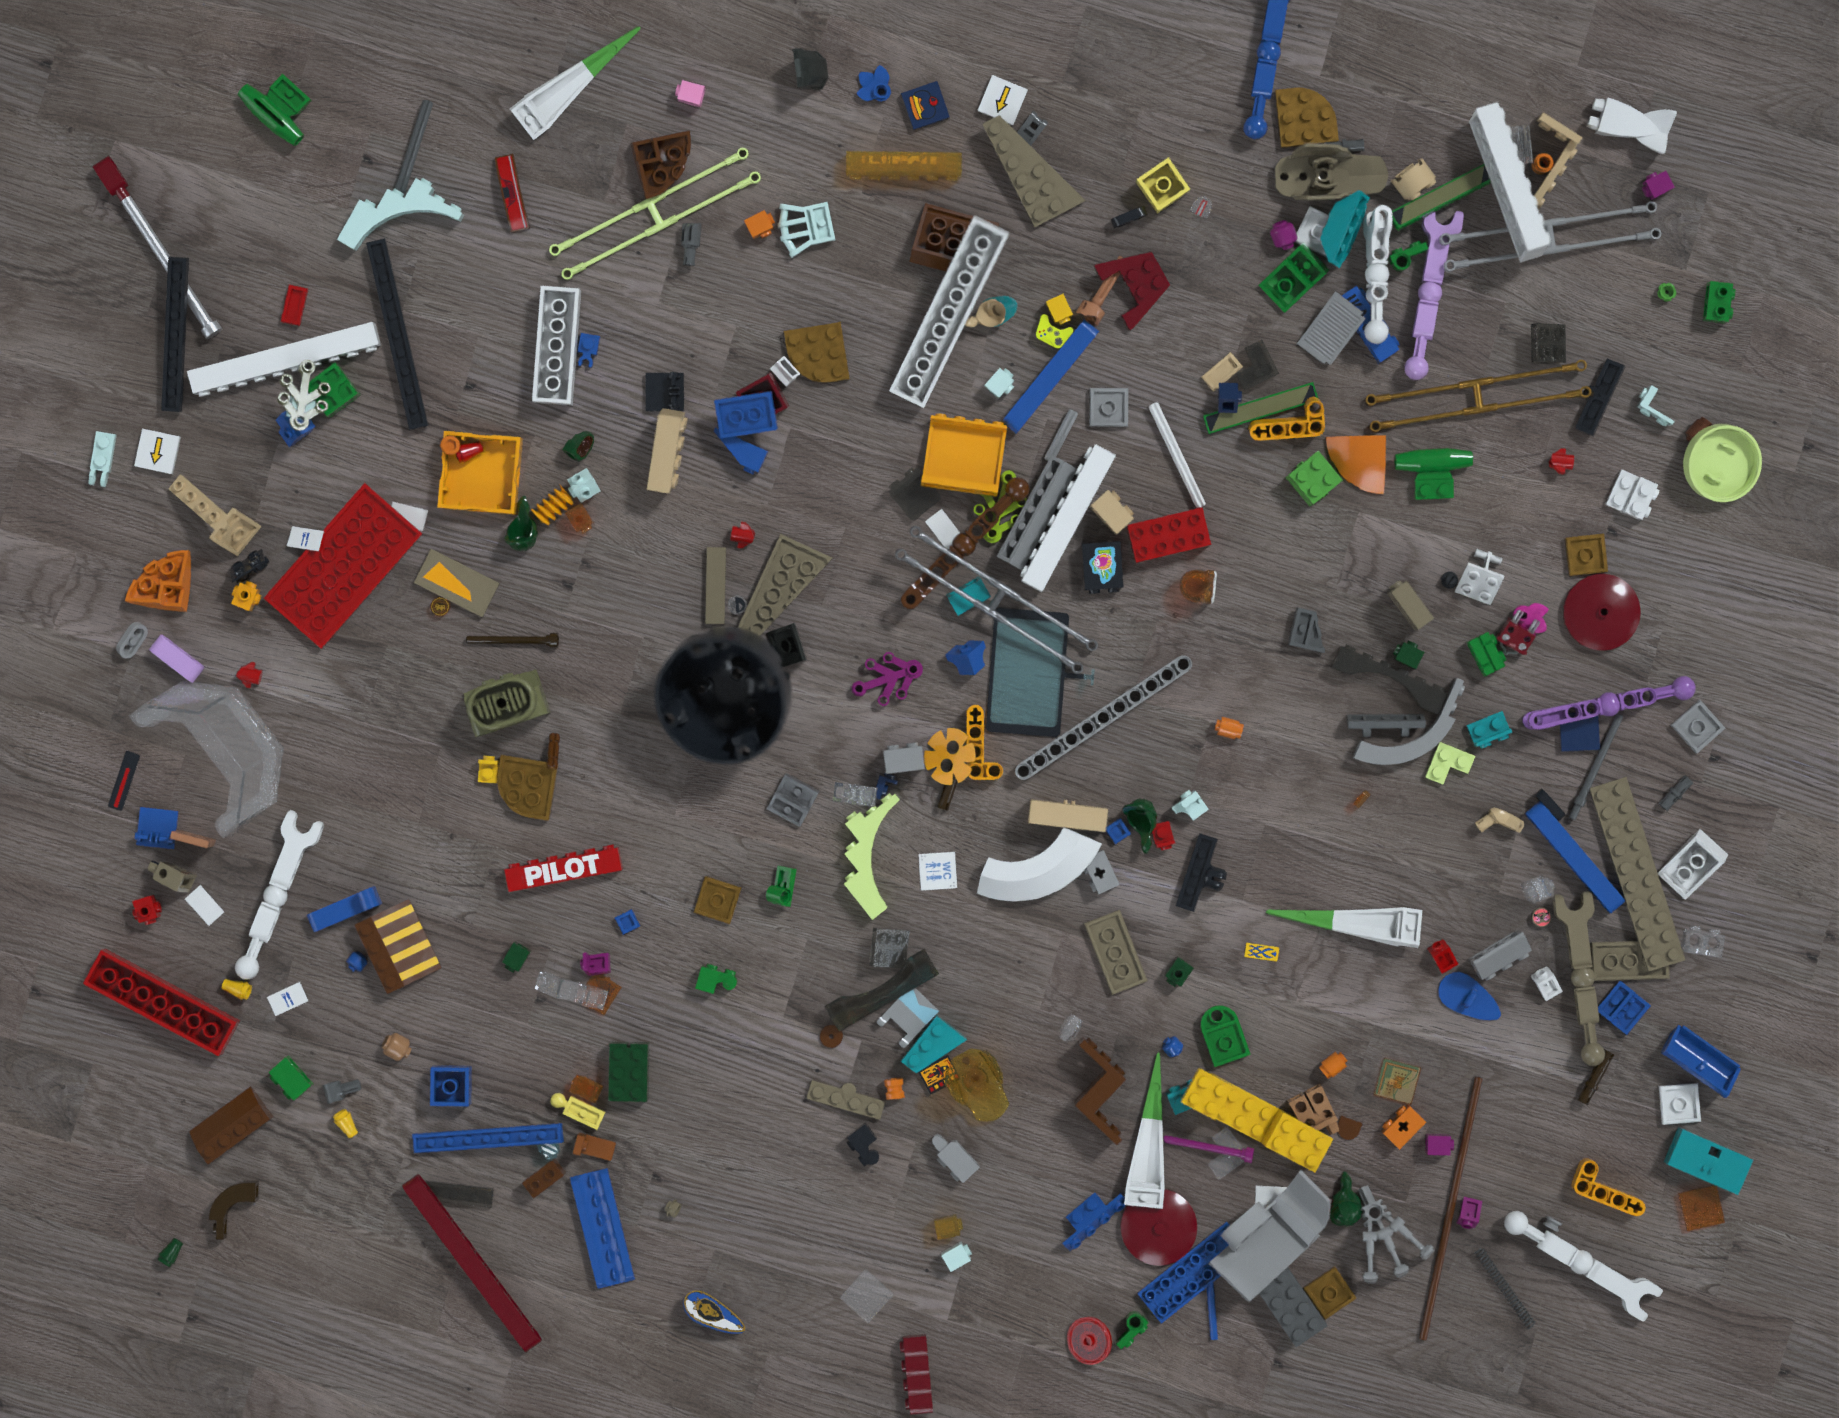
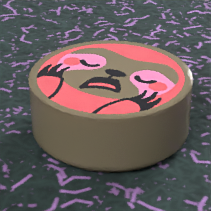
M1536 908L1531 914V920L1536 926L1545 927L1551 921V913L1545 908Z

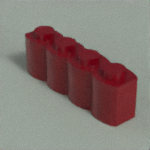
M926 1334L903 1336V1341H900V1352L905 1355V1360H901L902 1372H906L907 1379H903L904 1391H908L909 1397L905 1398L906 1410H910V1415L933 1413Z

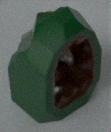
M589 431L575 434L572 439L566 442L562 451L571 459L580 462L591 451L594 444V435Z

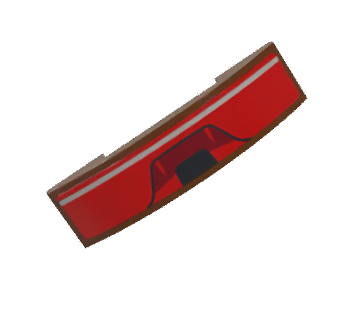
M514 154L495 157L500 189L511 233L530 229Z

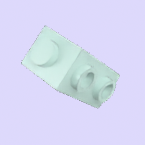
M1652 385L1648 388L1644 387L1639 395L1641 400L1636 407L1640 408V412L1645 416L1650 417L1652 415L1657 418L1656 422L1662 426L1673 425L1675 421L1649 406L1658 389Z

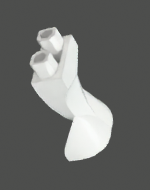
M1611 98L1594 100L1592 110L1599 111L1601 114L1599 118L1590 116L1586 127L1596 130L1595 134L1636 138L1651 150L1659 154H1665L1668 133L1677 111L1664 109L1643 114L1633 107Z

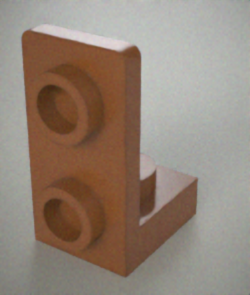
M579 1132L573 1154H586L611 1161L616 1142Z

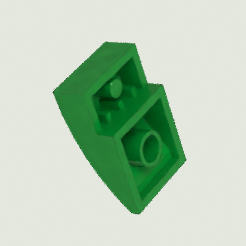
M1303 242L1258 286L1285 313L1330 270Z

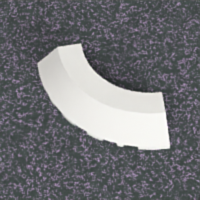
M1063 827L1055 842L1044 852L1033 858L1019 862H1003L988 857L980 876L977 894L1003 901H1026L1042 898L1057 892L1081 875L1097 855L1102 843Z

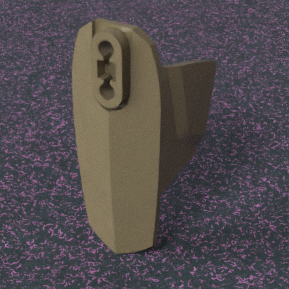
M1305 143L1295 149L1291 156L1280 159L1275 166V188L1281 195L1301 201L1340 199L1358 190L1366 195L1380 193L1388 180V170L1380 156L1352 154L1348 148L1338 144ZM1281 174L1288 176L1286 181L1280 179ZM1305 174L1306 179L1301 180L1299 175Z

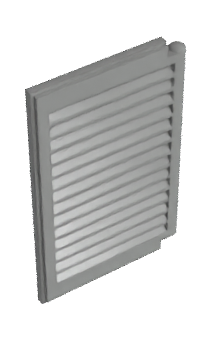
M1335 291L1297 344L1321 363L1325 364L1327 362L1331 365L1365 320V317L1361 316L1363 312Z

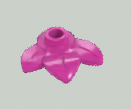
M1533 603L1529 606L1520 605L1515 608L1513 617L1518 610L1526 613V616L1519 620V624L1529 629L1534 619H1536L1540 624L1535 633H1543L1547 630L1546 623L1542 618L1549 610L1545 605Z

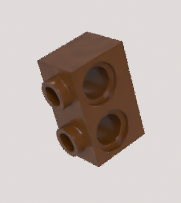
M554 1157L524 1180L522 1184L534 1199L563 1177L566 1172Z

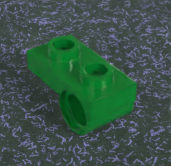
M1420 241L1410 244V248L1403 250L1401 247L1391 251L1392 255L1388 257L1392 268L1398 272L1405 271L1411 264L1410 257L1428 250L1426 242L1421 244ZM1402 257L1405 259V267L1397 265V258Z
M777 865L775 884L771 885L766 891L768 902L791 907L797 869Z
M1137 1311L1127 1314L1126 1324L1128 1329L1115 1340L1116 1345L1120 1349L1124 1346L1128 1348L1134 1342L1133 1338L1138 1333L1141 1335L1147 1330L1149 1322L1143 1314L1141 1315ZM1132 1317L1140 1319V1323L1136 1326L1131 1325L1129 1321Z

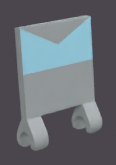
M911 984L877 1020V1024L882 1027L892 1018L907 1033L899 1041V1045L905 1048L939 1010Z

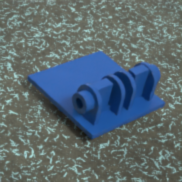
M140 807L138 832L135 833L136 845L175 849V840L171 839L170 835L171 831L177 830L178 811Z

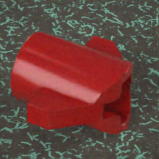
M1561 448L1551 455L1549 466L1554 468L1559 474L1564 475L1565 470L1573 469L1574 455L1566 454V449Z
M741 521L740 527H732L730 541L738 542L737 548H744L753 542L755 531L746 522Z
M255 662L241 666L236 674V677L247 688H251L252 683L259 685L262 679L263 670L256 669Z

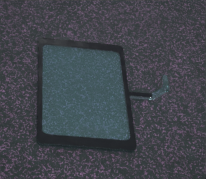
M997 608L995 610L1006 617L1011 623L1061 655L1064 654L1066 656L1068 632L1034 610ZM1044 611L1067 627L1069 626V615L1067 613ZM994 619L986 730L997 733L1058 737L1061 731L1064 678L1091 680L1090 685H1093L1095 669H1092L1091 675L1065 673L1066 664L1059 661V658L1006 624Z

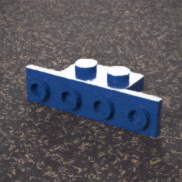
M1094 1192L1066 1216L1076 1229V1232L1062 1244L1069 1251L1078 1248L1086 1237L1092 1236L1100 1225L1107 1223L1114 1213L1121 1211L1125 1207V1197L1119 1194L1108 1205H1105Z

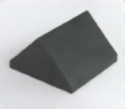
M795 623L767 632L770 644L781 655L779 664L782 668L807 660Z

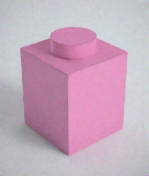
M682 80L681 85H677L675 96H678L679 102L701 107L706 89L705 86Z

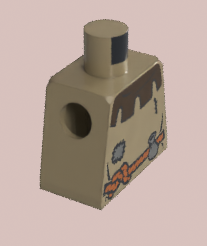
M152 860L148 866V871L154 873L153 880L176 892L189 893L197 877L196 874L170 862L161 861L158 863Z

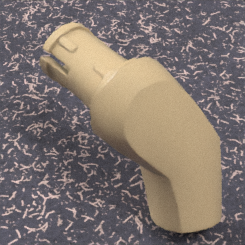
M1495 807L1489 809L1487 815L1475 822L1481 833L1495 823L1518 833L1524 827V821Z

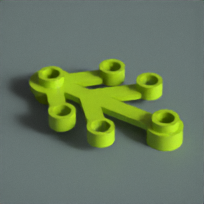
M1008 470L1002 473L1001 482L1003 485L998 501L1006 493L1007 481L1005 476L1009 474L1012 478H1015L1014 472ZM981 495L984 497L989 508L996 504L992 496ZM1014 501L999 516V521L991 529L996 531V536L990 537L988 532L984 539L989 543L998 542L1002 537V532L1013 527L1014 523L1012 520L1019 515L1015 514L1011 517V520L999 525L1001 517L1018 508H1023L1024 505L1021 506L1017 501ZM977 504L974 506V513L980 516L982 513H977L976 507L981 506L983 508V512L985 511V507L982 504ZM992 512L994 515L992 522H994L996 520V514ZM985 515L986 521L990 522L988 517Z

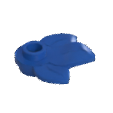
M879 65L874 74L869 72L859 73V82L863 88L857 92V95L862 100L871 101L875 99L882 102L890 97L891 89L888 85L890 77L886 69ZM884 89L885 94L879 95L878 90Z

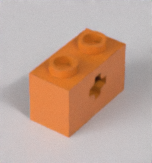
M1408 1104L1406 1107L1404 1105L1396 1111L1397 1116L1393 1120H1387L1382 1126L1384 1129L1381 1131L1399 1150L1426 1123ZM1399 1122L1405 1123L1406 1128H1400Z

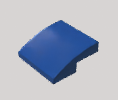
M1619 981L1599 1005L1598 1012L1625 1035H1628L1651 1005L1622 981Z

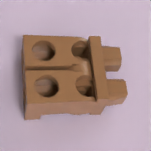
M1320 1083L1304 1091L1313 1110L1302 1092L1287 1100L1295 1116L1301 1122L1318 1131L1326 1127L1330 1135L1339 1131L1336 1122L1338 1119Z

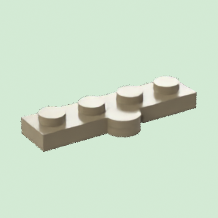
M812 1080L806 1098L879 1120L885 1105V1100L857 1093L856 1087L852 1083H845L842 1088Z

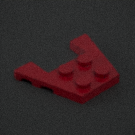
M1152 252L1093 265L1102 281L1119 271L1136 301V306L1121 314L1128 330H1132L1170 286Z

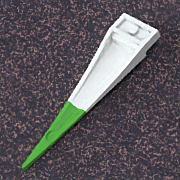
M640 27L632 29L526 94L523 99L510 108L533 140L550 128L587 84L640 30Z
M1401 907L1367 910L1266 911L1269 915L1397 947L1400 945L1418 948L1420 944L1422 910Z
M1158 1052L1127 1179L1124 1205L1163 1209L1165 1183L1160 1053Z

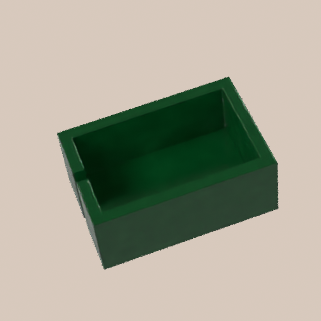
M610 1042L608 1101L647 1102L649 1098V1042H632L630 1047H628V1042Z

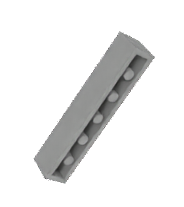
M1051 455L997 555L998 558L1023 571L1077 469Z

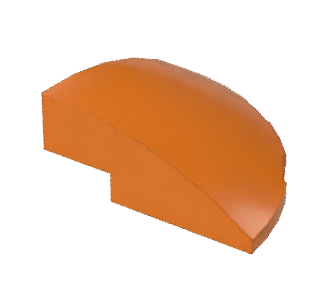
M1386 435L1326 437V446L1330 460L1333 461L1338 469V473L1348 483H1352L1359 487L1360 490L1369 493L1384 494Z
M190 551L170 552L166 554V557L158 561L153 560L143 568L144 572L137 580L134 579L131 583L125 602L162 610L187 612L191 582Z

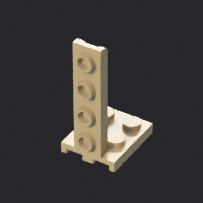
M1544 112L1536 120L1539 122L1538 126L1547 132L1550 130L1555 132L1554 136L1560 141L1566 142L1567 140L1569 142L1534 194L1537 200L1536 208L1538 209L1546 200L1543 198L1547 191L1550 193L1556 184L1554 180L1557 175L1561 176L1567 168L1564 164L1568 158L1572 160L1578 151L1575 147L1583 138Z
M181 474L169 487L173 494L214 529L209 538L236 556L242 552L261 528L256 521L235 508H232L228 514L225 513Z

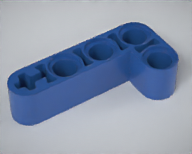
M373 886L309 913L306 916L313 932H316L382 904L376 887Z

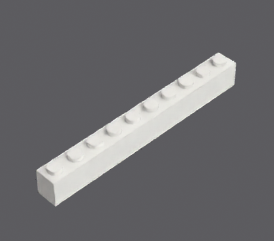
M370 322L189 370L187 373L193 394H199V397L210 395V391L213 390L218 392L229 390L228 386H245L247 381H264L266 376L269 375L279 377L288 370L298 372V367L303 360H311L316 367L322 365V361L335 362L347 355V358L354 357L363 350L366 353L376 351L377 347L381 346L376 324Z

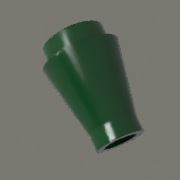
M173 1238L159 1253L160 1256L157 1260L171 1267L172 1264H175L184 1243Z

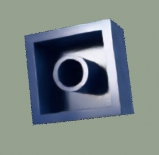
M433 1065L430 1070V1106H470L472 1066Z

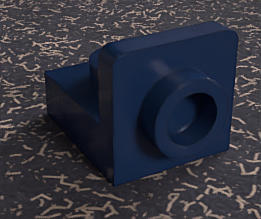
M884 773V776H879L873 794L874 798L881 799V796L885 797L888 785H885L886 781L897 785L898 780H895L894 775Z

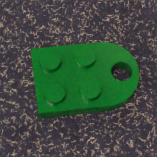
M1215 1005L1204 1012L1200 1026L1214 1067L1251 1055L1239 1019L1232 1009L1224 1005ZM1215 1010H1219L1222 1013V1018L1218 1021H1214L1211 1018V1014Z

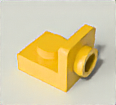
M483 756V759H478V782L497 783L499 760H495V756Z

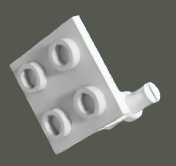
M1476 549L1474 556L1484 559L1483 568L1468 563L1455 592L1491 605L1504 579V575L1488 570L1489 562L1500 566L1502 558L1492 555L1490 551L1484 552Z

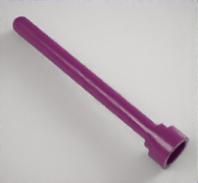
M1163 1136L1164 1143L1241 1157V1160L1247 1163H1252L1254 1148L1247 1147L1240 1150L1178 1137Z

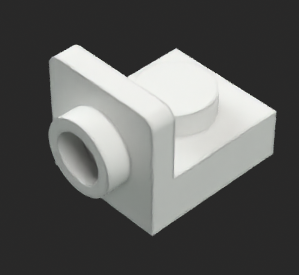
M1548 967L1539 969L1531 975L1545 1001L1563 992L1554 974Z

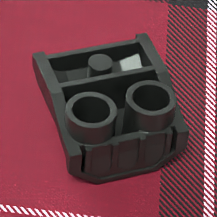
M802 48L792 49L797 87L808 90L823 89L829 79L826 59L818 51H806Z

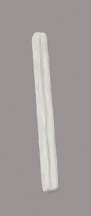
M1157 402L1151 404L1149 410L1195 507L1201 508L1205 506L1206 503L1159 404Z

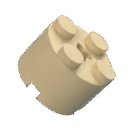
M1423 158L1417 160L1419 164L1414 165L1412 163L1395 176L1397 180H1391L1404 200H1414L1421 194L1419 192L1421 189H1428L1436 183V176Z

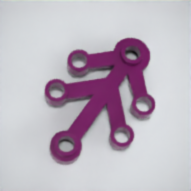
M886 652L883 655L884 662L893 663L903 668L895 672L869 658L865 662V667L882 673L885 676L865 683L856 681L852 685V693L856 696H863L868 689L887 683L883 694L878 698V703L881 706H886L889 703V697L897 680L905 677L902 687L896 691L897 698L903 700L907 697V690L912 680L920 677L923 672L922 664L919 661L910 660L906 662L895 657L893 653ZM887 654H891L893 657L889 662L885 660ZM870 660L874 662V667L872 668L867 666V662ZM911 666L917 667V671L915 673L910 672L909 669ZM861 685L863 687L862 692H857L855 687ZM900 690L905 691L903 698L898 696ZM881 697L887 698L886 704L880 702Z

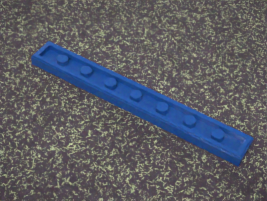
M562 1123L412 1134L414 1153L564 1142Z

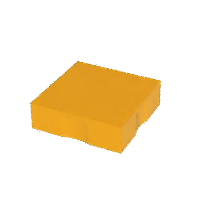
M444 431L443 438L454 436L459 440L460 445L480 441L484 452L466 463H459L455 454L447 455L442 452L443 467L439 482L437 508L517 515L523 439L521 437L487 436Z

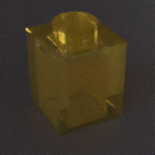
M957 1214L934 1219L938 1240L960 1236V1230H963L961 1218L957 1219Z

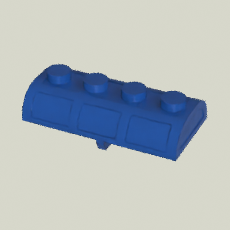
M1678 1025L1671 1032L1661 1051V1054L1668 1057L1723 1098L1729 1096L1741 1070L1739 1064L1684 1025L1682 1027Z

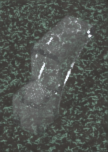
M545 971L539 972L535 986L536 990L552 997L574 1001L583 1006L602 1010L608 991L602 988L565 979Z

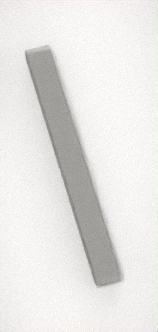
M1179 656L1020 762L1015 767L1016 776L1021 780L1030 778L1188 672L1192 667L1191 659L1187 656ZM1180 659H1186L1188 662V667L1184 670L1178 667ZM1165 669L1172 672L1170 680L1162 678V672ZM1149 680H1153L1156 683V688L1153 691L1146 689V682ZM1132 691L1140 693V699L1137 702H1133L1130 699ZM1118 701L1124 704L1122 712L1114 710V704ZM1101 712L1108 714V721L1106 723H1100L1098 720V715ZM1084 723L1092 725L1091 733L1085 734L1082 731ZM1070 733L1075 734L1077 737L1076 742L1072 745L1066 742V736ZM1054 744H1058L1061 748L1058 755H1052L1050 752V747ZM1037 755H1042L1045 758V762L1041 766H1037L1034 763V758ZM1020 766L1028 767L1029 773L1027 776L1022 777L1018 774Z

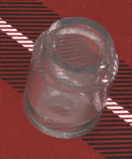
M1070 1014L1069 1017L1066 1016L1057 1031L1060 1034L1058 1037L1066 1043L1069 1040L1073 1042L1083 1026L1081 1025L1084 1021L1073 1014Z

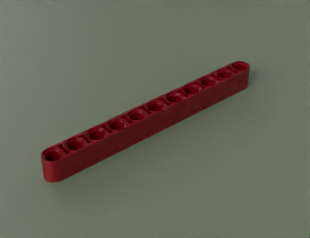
M417 1174L404 1183L402 1187L520 1347L525 1352H528L542 1341L539 1333L424 1179Z

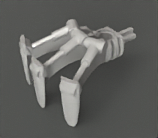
M1368 1185L1358 1189L1365 1205L1361 1208L1362 1213H1364L1362 1219L1367 1220L1364 1222V1226L1368 1227V1232H1363V1241H1366V1255H1368V1272H1364L1363 1280L1368 1284H1374L1378 1281V1275H1376V1272H1373L1374 1241H1377V1239L1384 1240L1388 1251L1392 1254L1397 1266L1394 1268L1395 1271H1393L1395 1276L1402 1278L1409 1273L1408 1265H1401L1395 1251V1245L1391 1239L1393 1233H1397V1231L1409 1239L1421 1251L1420 1257L1422 1260H1428L1434 1252V1247L1428 1244L1424 1247L1413 1236V1233L1404 1226L1405 1222L1399 1216L1394 1220L1391 1217L1390 1211L1385 1212L1387 1207L1382 1205L1383 1200L1375 1201ZM1377 1209L1381 1214L1378 1218H1372L1369 1215L1370 1212ZM1384 1219L1391 1225L1384 1228L1381 1221ZM1372 1223L1377 1224L1380 1230L1372 1232Z

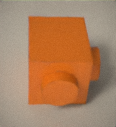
M765 210L744 220L753 239L760 236L765 238L771 235V231L774 230L772 224L775 221L771 213L766 214Z

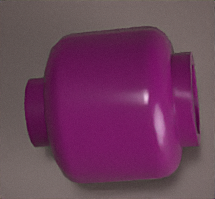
M1282 220L1273 224L1270 235L1275 247H1282L1283 250L1292 248L1294 246L1293 243L1298 239L1293 223Z

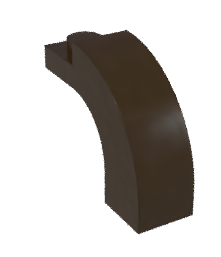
M250 1180L235 1183L225 1189L215 1199L210 1209L209 1220H216V1223L213 1224V1234H216V1240H224L227 1237L228 1212L234 1204L238 1202H256L258 1200L259 1181Z

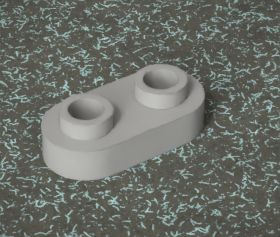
M140 622L132 623L116 646L117 653L123 658L134 656L147 637V628Z

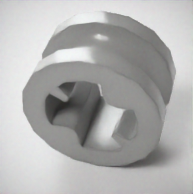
M1546 1216L1547 1221L1543 1222V1225L1558 1232V1227L1562 1226V1223Z

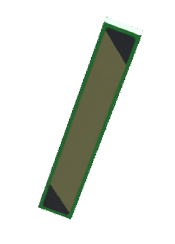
M1485 164L1393 210L1392 223L1397 231L1490 184L1491 181Z
M1314 382L1240 404L1238 405L1237 413H1218L1217 411L1204 415L1203 419L1208 434L1303 406L1308 398H1318Z

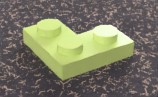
M1439 742L1425 778L1444 784L1450 767L1468 774L1475 756Z

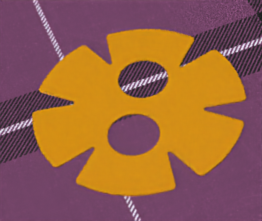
M947 728V739H945L943 732L940 730L927 743L935 751L924 752L925 767L927 770L937 767L931 777L941 784L952 785L953 773L957 782L960 783L972 771V768L964 762H975V748L973 743L963 746L968 739V735L963 731ZM950 741H956L959 745V750L955 754H950L947 751V744ZM944 759H950L953 763L952 770L949 772H944L941 769V762Z

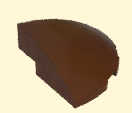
M690 130L631 143L645 199L665 192L682 175L687 158L690 155Z

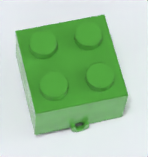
M1319 451L1306 461H1301L1296 466L1297 468L1285 477L1309 507L1327 496L1330 490L1343 481Z

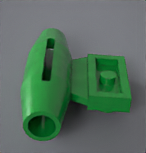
M281 74L269 87L267 96L249 84L244 85L239 90L238 96L250 112L274 134L293 146L298 145L304 138V134L291 117L299 115L312 100L284 74Z
M1452 448L1417 449L1395 454L1394 466L1395 470L1418 472L1414 480L1415 500L1454 498V479L1449 471L1473 466V453L1469 450Z

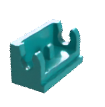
M979 576L958 588L981 602L991 597ZM954 591L946 594L958 616L975 607L973 603Z

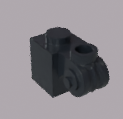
M865 1122L847 1135L848 1141L846 1142L852 1151L856 1150L860 1154L858 1159L864 1167L868 1164L874 1165L879 1160L878 1151L875 1149L869 1150V1145L877 1140V1137Z

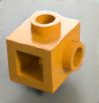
M249 581L239 583V586L236 585L233 589L232 596L234 598L231 604L247 611H253L254 606L260 602L261 590L256 588V584Z

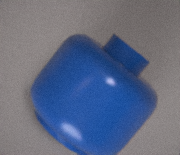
M358 951L352 952L346 961L349 965L348 968L353 972L355 970L361 972L368 963L367 958Z
M1176 1036L1167 1037L1163 1041L1162 1050L1169 1057H1176L1182 1052L1183 1044Z

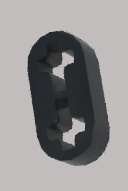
M1141 206L1112 218L1111 222L1115 229L1139 220L1148 214L1145 207Z
M1542 788L1534 794L1557 821L1566 816L1564 811Z

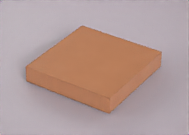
M182 830L171 831L170 838L203 848L213 847L216 839Z

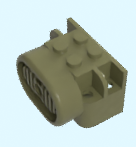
M537 669L516 675L507 673L501 675L499 680L489 679L483 681L481 686L464 693V703L475 737L551 713ZM500 698H504L507 701V706L504 709L498 707L497 702Z

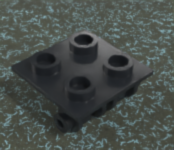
M646 373V411H661L663 408L684 411V373Z
M262 549L251 552L247 559L242 562L237 561L231 566L230 575L232 583L235 581L237 583L240 581L244 582L250 576H253L252 570L258 573L256 567L260 571L268 566L267 564L270 561L266 556L264 557Z

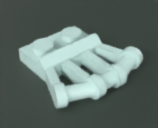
M828 202L806 207L780 204L779 209H781L777 225L781 230V242L789 250L791 258H794L811 245L835 241ZM788 211L805 214L803 218L787 221ZM802 223L807 224L808 230L789 234V226ZM809 236L810 240L798 248L791 241L792 239Z

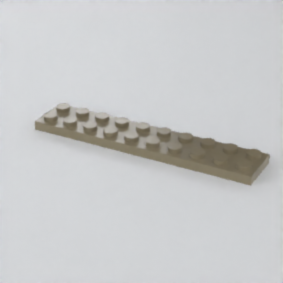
M1627 777L1590 788L1591 798L1647 971L1650 972L1684 961L1685 957Z

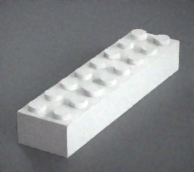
M1497 102L1477 108L1469 123L1520 262L1542 256L1550 245L1551 240L1549 233L1545 232L1543 227V216L1538 213L1536 208L1537 200L1531 194L1530 181L1528 178H1525L1524 164L1522 161H1519L1517 156L1518 148L1512 142L1511 129L1509 125L1506 126L1504 110L1499 107Z
M1096 444L1093 448L1089 447L1084 456L1087 459L1085 464H1080L1075 473L1078 476L1076 481L1071 480L1065 491L1069 494L1066 499L1062 497L1056 508L1059 510L1057 516L1052 515L1047 524L1050 527L1047 533L1043 532L1038 541L1041 544L1039 549H1034L1029 558L1032 561L1030 566L1025 565L1020 574L1023 578L1021 582L1040 592L1043 591L1116 455Z

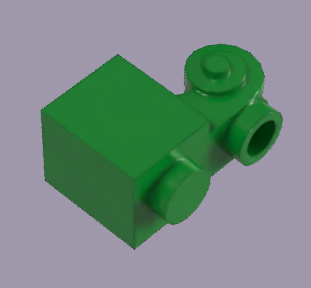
M709 963L706 966L702 965L695 989L714 994L717 984L723 982V987L726 990H732L737 985L736 971L725 969L723 972L718 970L716 965Z

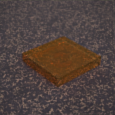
M1716 1185L1678 1193L1687 1231L1725 1223Z

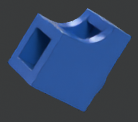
M286 411L281 413L276 419L281 428L278 432L289 447L310 434L316 427L310 419L309 425L305 430L298 431L293 429L290 425V417L286 416Z
M969 640L964 645L954 646L945 655L947 661L955 664L960 675H975L985 666L983 652L986 646L984 641Z

